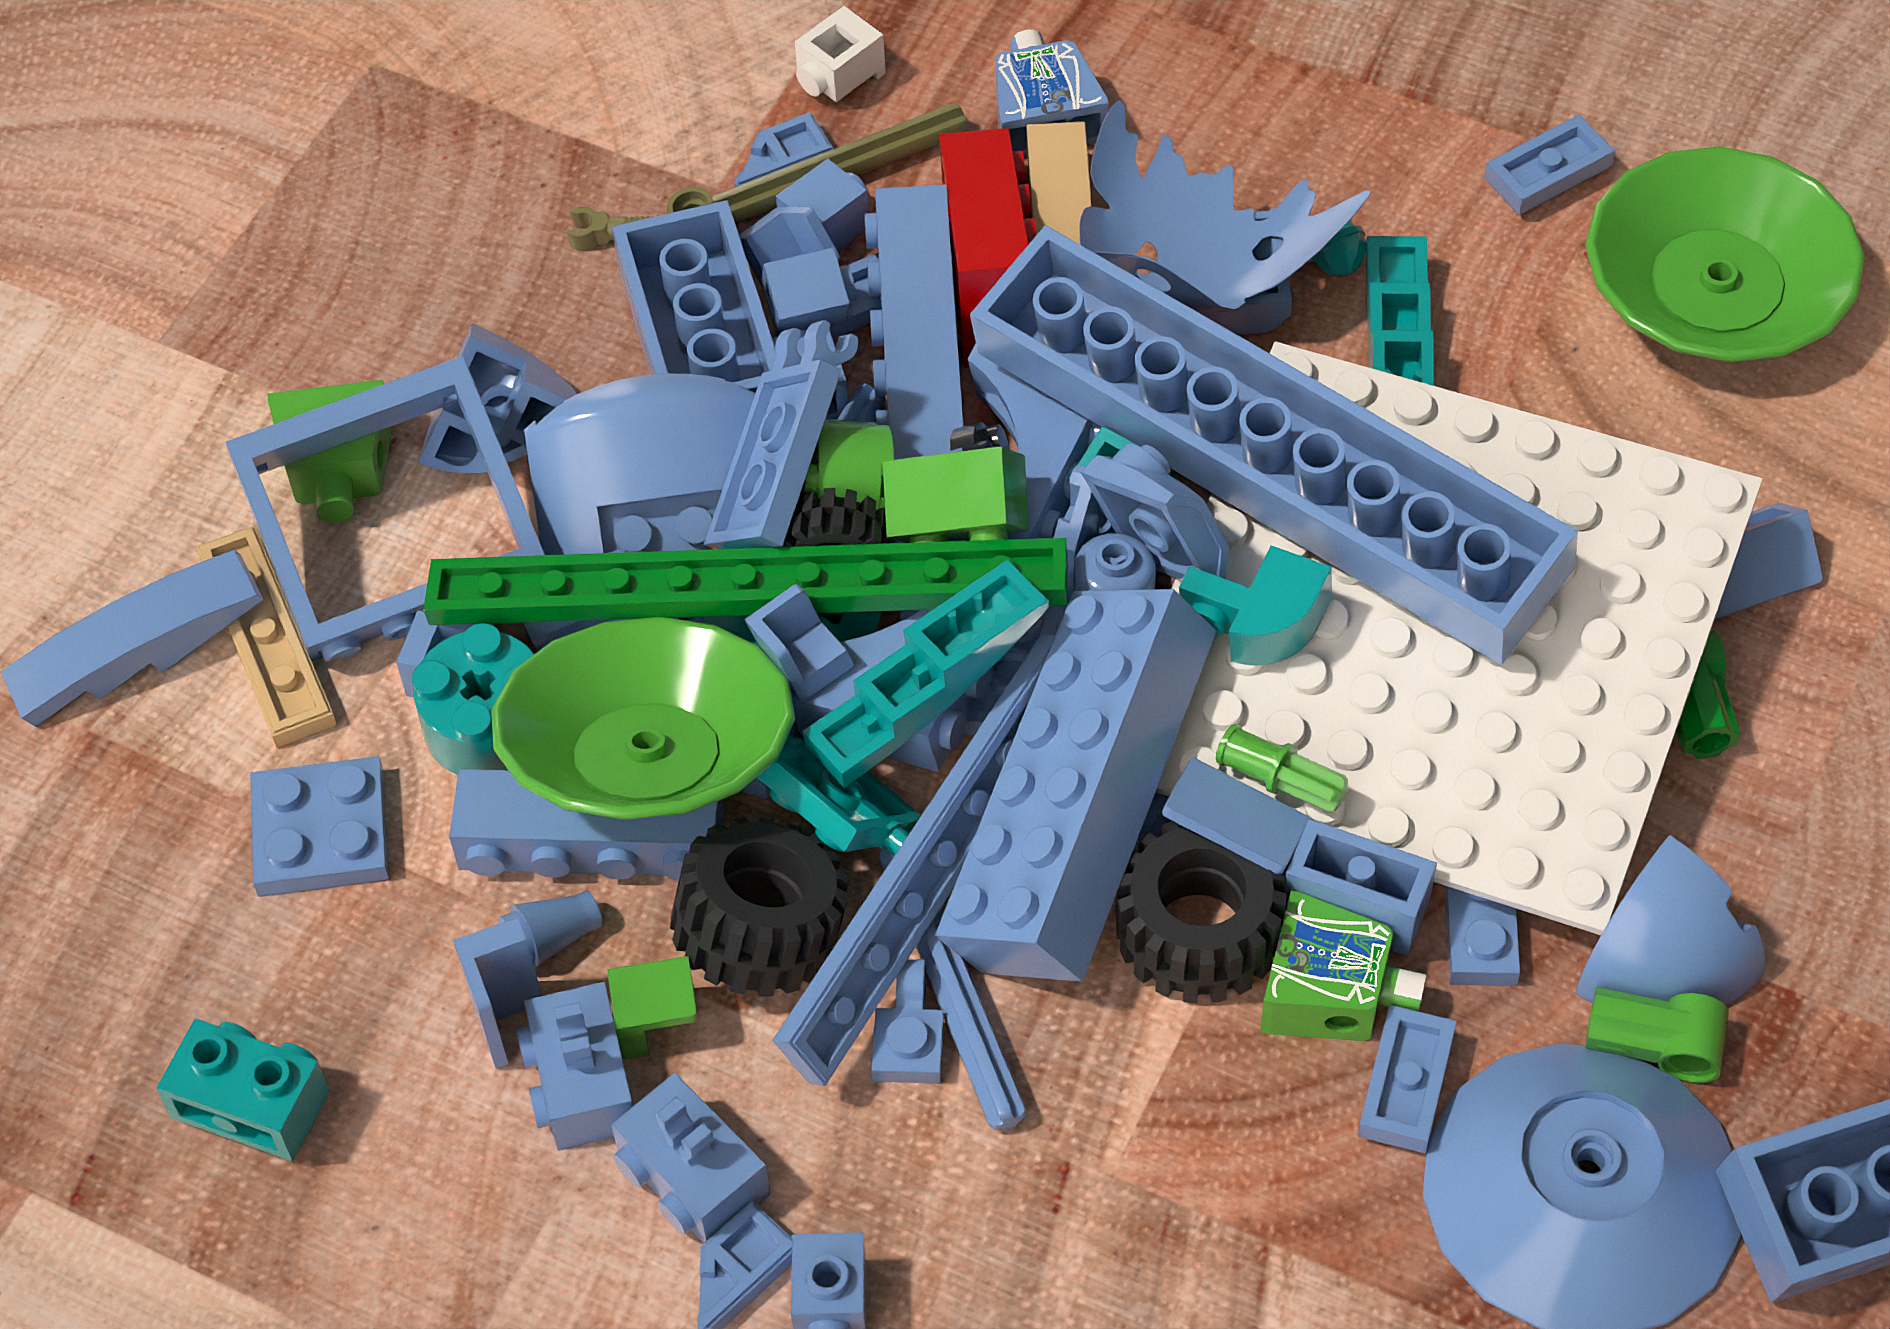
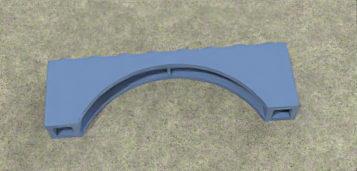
M975 344L968 357V362L977 398L998 416L1016 442L1018 453L1025 455L1029 531L1008 533V539L1053 538L1059 518H1064L1070 507L1069 477L1096 437L1101 426L978 354L977 345ZM933 609L920 610L916 614L890 627L863 637L840 642L849 653L855 666L803 703L791 691L795 721L800 734H803V730L855 696L853 680L905 645L903 630ZM992 667L953 704L886 758L939 772L949 751H954L960 746L966 731V717L975 699H981L986 694L992 678Z

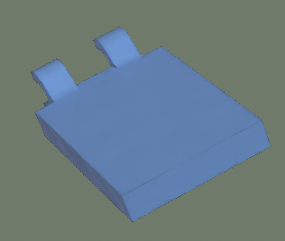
M825 320L812 323L805 333V350L802 357L797 351V342L800 338L801 330L797 328L784 330L778 336L775 344L776 357L772 369L762 373L704 545L712 549L771 548L783 545L842 370L836 366L854 357L858 348L857 336L853 334L840 336L836 343V349L833 352L826 343V336L831 323Z

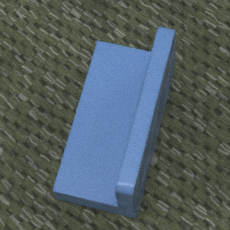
M1775 503L1752 511L1715 619L1822 581L1823 575L1808 510Z
M1191 757L1162 810L1163 816L1271 870L1275 874H1282L1300 841L1308 820L1311 819V817L1194 757Z
M519 917L453 940L471 1001L495 1069L508 1065L496 1020L525 1011L524 1000L542 996L529 944Z

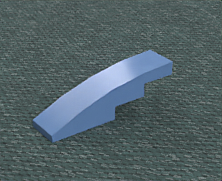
M231 550L172 573L111 602L55 634L0 672L21 719L37 727L85 691L102 699L150 663L165 672L264 599L241 554L236 550Z

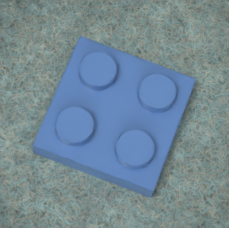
M379 756L250 772L253 884L258 897L389 880L384 770Z

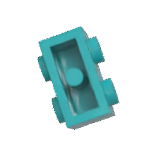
M194 1018L156 1087L170 1118L293 1161L330 1092L317 1058L308 1050L292 1043H282L280 1047L257 1040L244 1027L232 1022L223 1021L217 1026Z

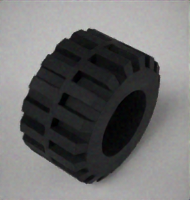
M746 817L732 819L730 827L718 823L708 828L706 837L698 835L690 844L689 853H685L670 917V929L674 930L672 938L677 951L686 952L685 956H688L692 970H704V979L715 986L723 982L731 986L730 992L744 995L745 990H755L759 997L774 996L775 989H782L786 994L800 990L802 981L811 983L836 945L849 894L846 893L849 881L847 873L839 870L841 865L840 859L835 852L824 851V842L813 834L807 837L800 833L801 827L791 823H787L785 827L774 824V819L759 817L758 822H749Z
M1174 821L1161 825V836L1158 838L1148 832L1138 840V853L1132 852L1117 891L1116 939H1120V953L1125 963L1134 962V975L1143 984L1152 978L1156 980L1155 992L1168 998L1173 990L1182 992L1183 1002L1197 1003L1198 995L1210 994L1212 1003L1225 1001L1227 990L1231 988L1239 995L1245 993L1252 988L1253 975L1263 979L1271 970L1272 957H1275L1285 916L1287 894L1284 893L1286 883L1284 873L1275 874L1271 870L1234 853L1186 827L1179 828ZM1205 895L1224 902L1235 914L1221 923L1199 926L1177 919L1169 913L1166 907L1182 897Z

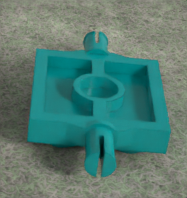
M790 733L778 760L757 777L770 788L769 795L777 804L801 814L816 827L815 833L827 846L842 852L879 847L882 850L887 849L895 856L921 817V814L869 771L844 788L805 746V742L800 738L796 739Z

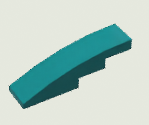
M1367 236L1366 306L1368 368L1434 386L1433 330H1431L1427 236Z
M1008 560L1004 561L903 630L905 645L853 680L855 696L802 731L805 746L844 788L900 748L983 676L1049 608L1048 599Z

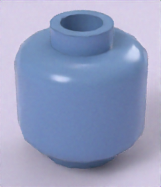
M1107 533L1094 537L1081 547L1074 560L1073 591L1154 590L1156 562L1150 549L1137 538L1117 533Z

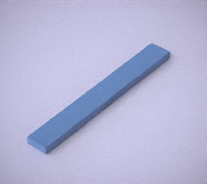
M1041 634L772 1040L808 1083L826 1086L952 892L1055 635Z

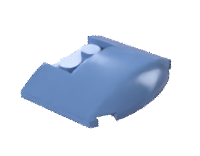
M695 374L643 375L613 381L576 394L554 408L538 424H536V420L524 429L540 544L544 554L609 553L626 548L628 552L712 550V548L704 545L755 393L733 382L725 381L726 379Z

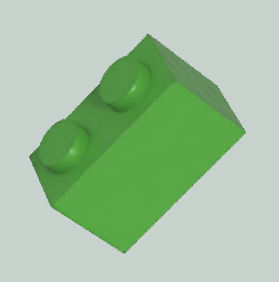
M1001 446L883 461L887 538L904 543L948 542V540L969 538V541L1007 540L1008 533L1029 531L1025 455Z

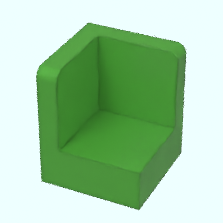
M688 956L607 969L615 1030L623 1060L649 1056L646 1030L689 1024L697 1020L695 991Z

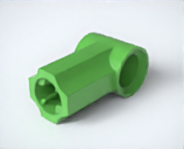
M1596 987L1588 1022L1585 1048L1658 1063L1659 1069L1662 1072L1668 1073L1682 1082L1695 1084L1709 1083L1716 1080L1721 1074L1729 1009L1723 1002L1704 994H1678L1671 997L1669 1001Z

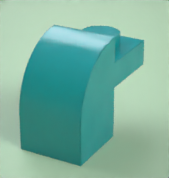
M1271 545L1250 588L1189 566L1179 586V594L1217 631L1215 636L1222 633L1229 635L1232 662L1255 666L1268 665L1290 658L1302 650L1313 638L1332 600V567Z

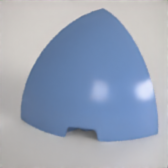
M474 323L471 324L457 358L464 357L507 462L528 455L524 429L535 420L536 424H538L554 408L577 393L557 372L532 354ZM459 402L435 410L418 463L447 472L465 474L486 473L487 470Z
M1669 835L1641 871L1608 922L1586 963L1575 994L1593 1003L1596 987L1669 1001L1671 997L1678 994L1696 993L1714 997L1728 1005L1744 995L1764 975V946L1755 925H1746L1730 913L1726 905L1732 894L1729 885L1697 854Z

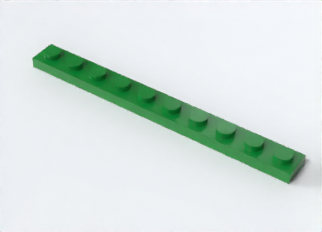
M1066 538L431 559L423 611L429 625L614 620L651 617L752 615L795 584H798L806 592L816 613L935 609L1006 560L1048 599L1049 606L1067 605L1068 549Z

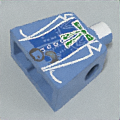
M1032 29L1023 30L1014 35L1010 41L1011 51L1001 52L995 57L998 128H1009L1012 151L1023 150L1024 157H1028L1027 124L1085 122L1087 146L1096 144L1100 128L1109 111V102L1077 45L1068 40L1045 44L1042 34Z

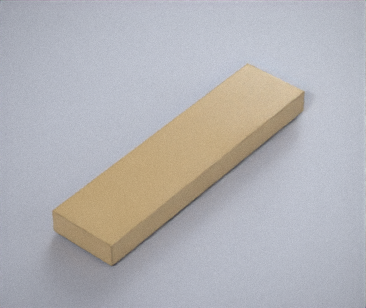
M255 526L196 546L201 562L231 550H236L240 553L264 599L227 627L276 748L337 726L332 709Z

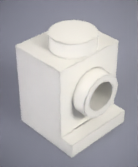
M845 6L795 41L796 76L802 88L811 96L817 97L823 92L837 102L871 76L878 80L886 74L883 34Z

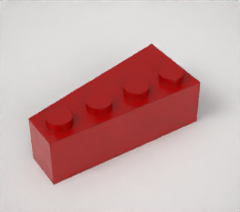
M1009 128L939 134L942 185H946L952 272L956 288L959 328H961L964 368H970L968 357L976 344L970 313L1036 236L1035 219L1031 218L1029 184H1026L1023 150L1012 151Z

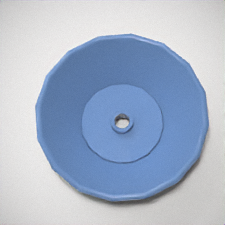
M1564 1043L1501 1057L1455 1090L1429 1137L1426 1149L1422 1197L1442 1254L1485 1302L1536 1329H1652L1667 1325L1715 1289L1742 1236L1715 1172L1732 1152L1721 1123L1678 1078L1662 1072L1660 1069L1640 1059ZM1583 1160H1590L1596 1163L1601 1171L1589 1174L1582 1171L1577 1163Z

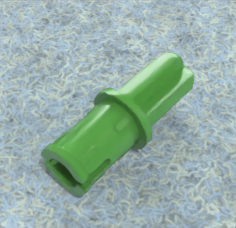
M1231 725L1224 733L1218 745L1216 763L1223 766L1227 765L1266 783V790L1270 793L1277 794L1282 790L1326 811L1332 812L1336 811L1341 805L1348 790V779L1345 775L1298 755L1297 746L1290 743L1280 747L1242 730V727L1238 725Z

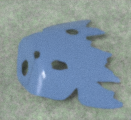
M1118 100L1111 106L1102 123L1090 168L1094 186L1109 204L1110 208L1086 207L1083 210L1079 224V240L1081 246L1196 312L1220 313L1240 308L1246 303V298L1275 287L1301 268L1352 219L1368 199L1371 192L1369 190L1363 191L1311 217L1309 215L1316 193L1309 190L1308 181L1304 179L1290 191L1267 219L1255 221L1254 209L1235 211L1233 208V166L1228 165L1213 175L1200 172L1189 176L1185 170L1183 157L1174 152V144L1167 135L1162 136L1153 160L1148 166L1144 177H1141L1135 160L1137 134L1126 130L1125 105ZM1270 236L1283 238L1280 248L1264 261L1255 259L1252 251L1262 239ZM1145 242H1148L1157 250L1158 260L1155 261L1135 254ZM1145 269L1150 270L1152 272L1148 274H1142L1137 270Z

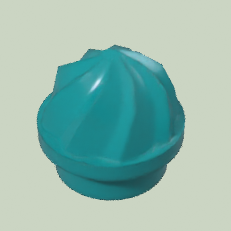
M1350 220L1311 258L1312 261L1330 275L1342 276L1354 273L1361 266L1367 252L1365 232L1362 226L1354 225L1352 220Z

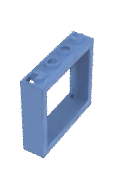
M463 356L226 441L231 462L311 662L323 657L325 662L340 656L347 659L361 651L360 643L384 635L387 641L407 636L417 611H423L427 583L318 624L259 474L459 402L519 548L498 557L545 555Z

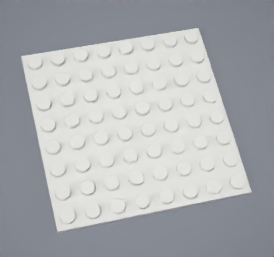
M1275 341L1270 351L1271 355L1578 530L1575 569L1505 662L1500 665L1211 493L1207 506L1229 544L1227 580L1250 588L1272 545L1332 567V600L1309 643L1295 655L1277 663L1255 666L1232 662L1229 635L1222 633L1214 637L1155 793L1169 797L1191 757H1194L1311 817L1312 820L1437 862L1434 882L1601 935L1615 909L1763 478ZM1176 578L1172 589L1179 594V586L1182 580ZM1231 725H1238L1242 727V730L1280 747L1290 743L1297 746L1298 755L1345 775L1348 779V790L1341 805L1336 811L1329 812L1282 790L1277 794L1270 793L1266 790V783L1227 765L1223 766L1216 763L1218 745L1226 730Z

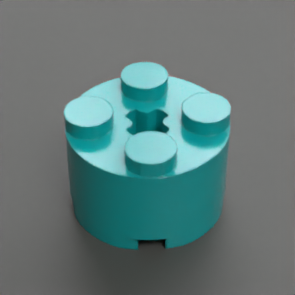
M486 623L475 624L465 632L443 640L428 652L412 674L413 697L426 746L433 758L442 767L457 775L459 769L508 770L494 752L491 709L512 671L534 654L523 642L508 634L499 632L493 625Z

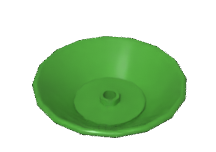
M1721 146L1667 152L1624 172L1595 205L1585 245L1597 289L1628 326L1675 352L1728 363L1784 357L1829 335L1858 299L1865 256L1851 215L1818 180L1773 156Z
M666 617L602 622L551 641L512 671L491 709L494 752L521 787L567 811L621 820L686 814L739 793L778 760L795 722L789 680L759 646L716 625Z

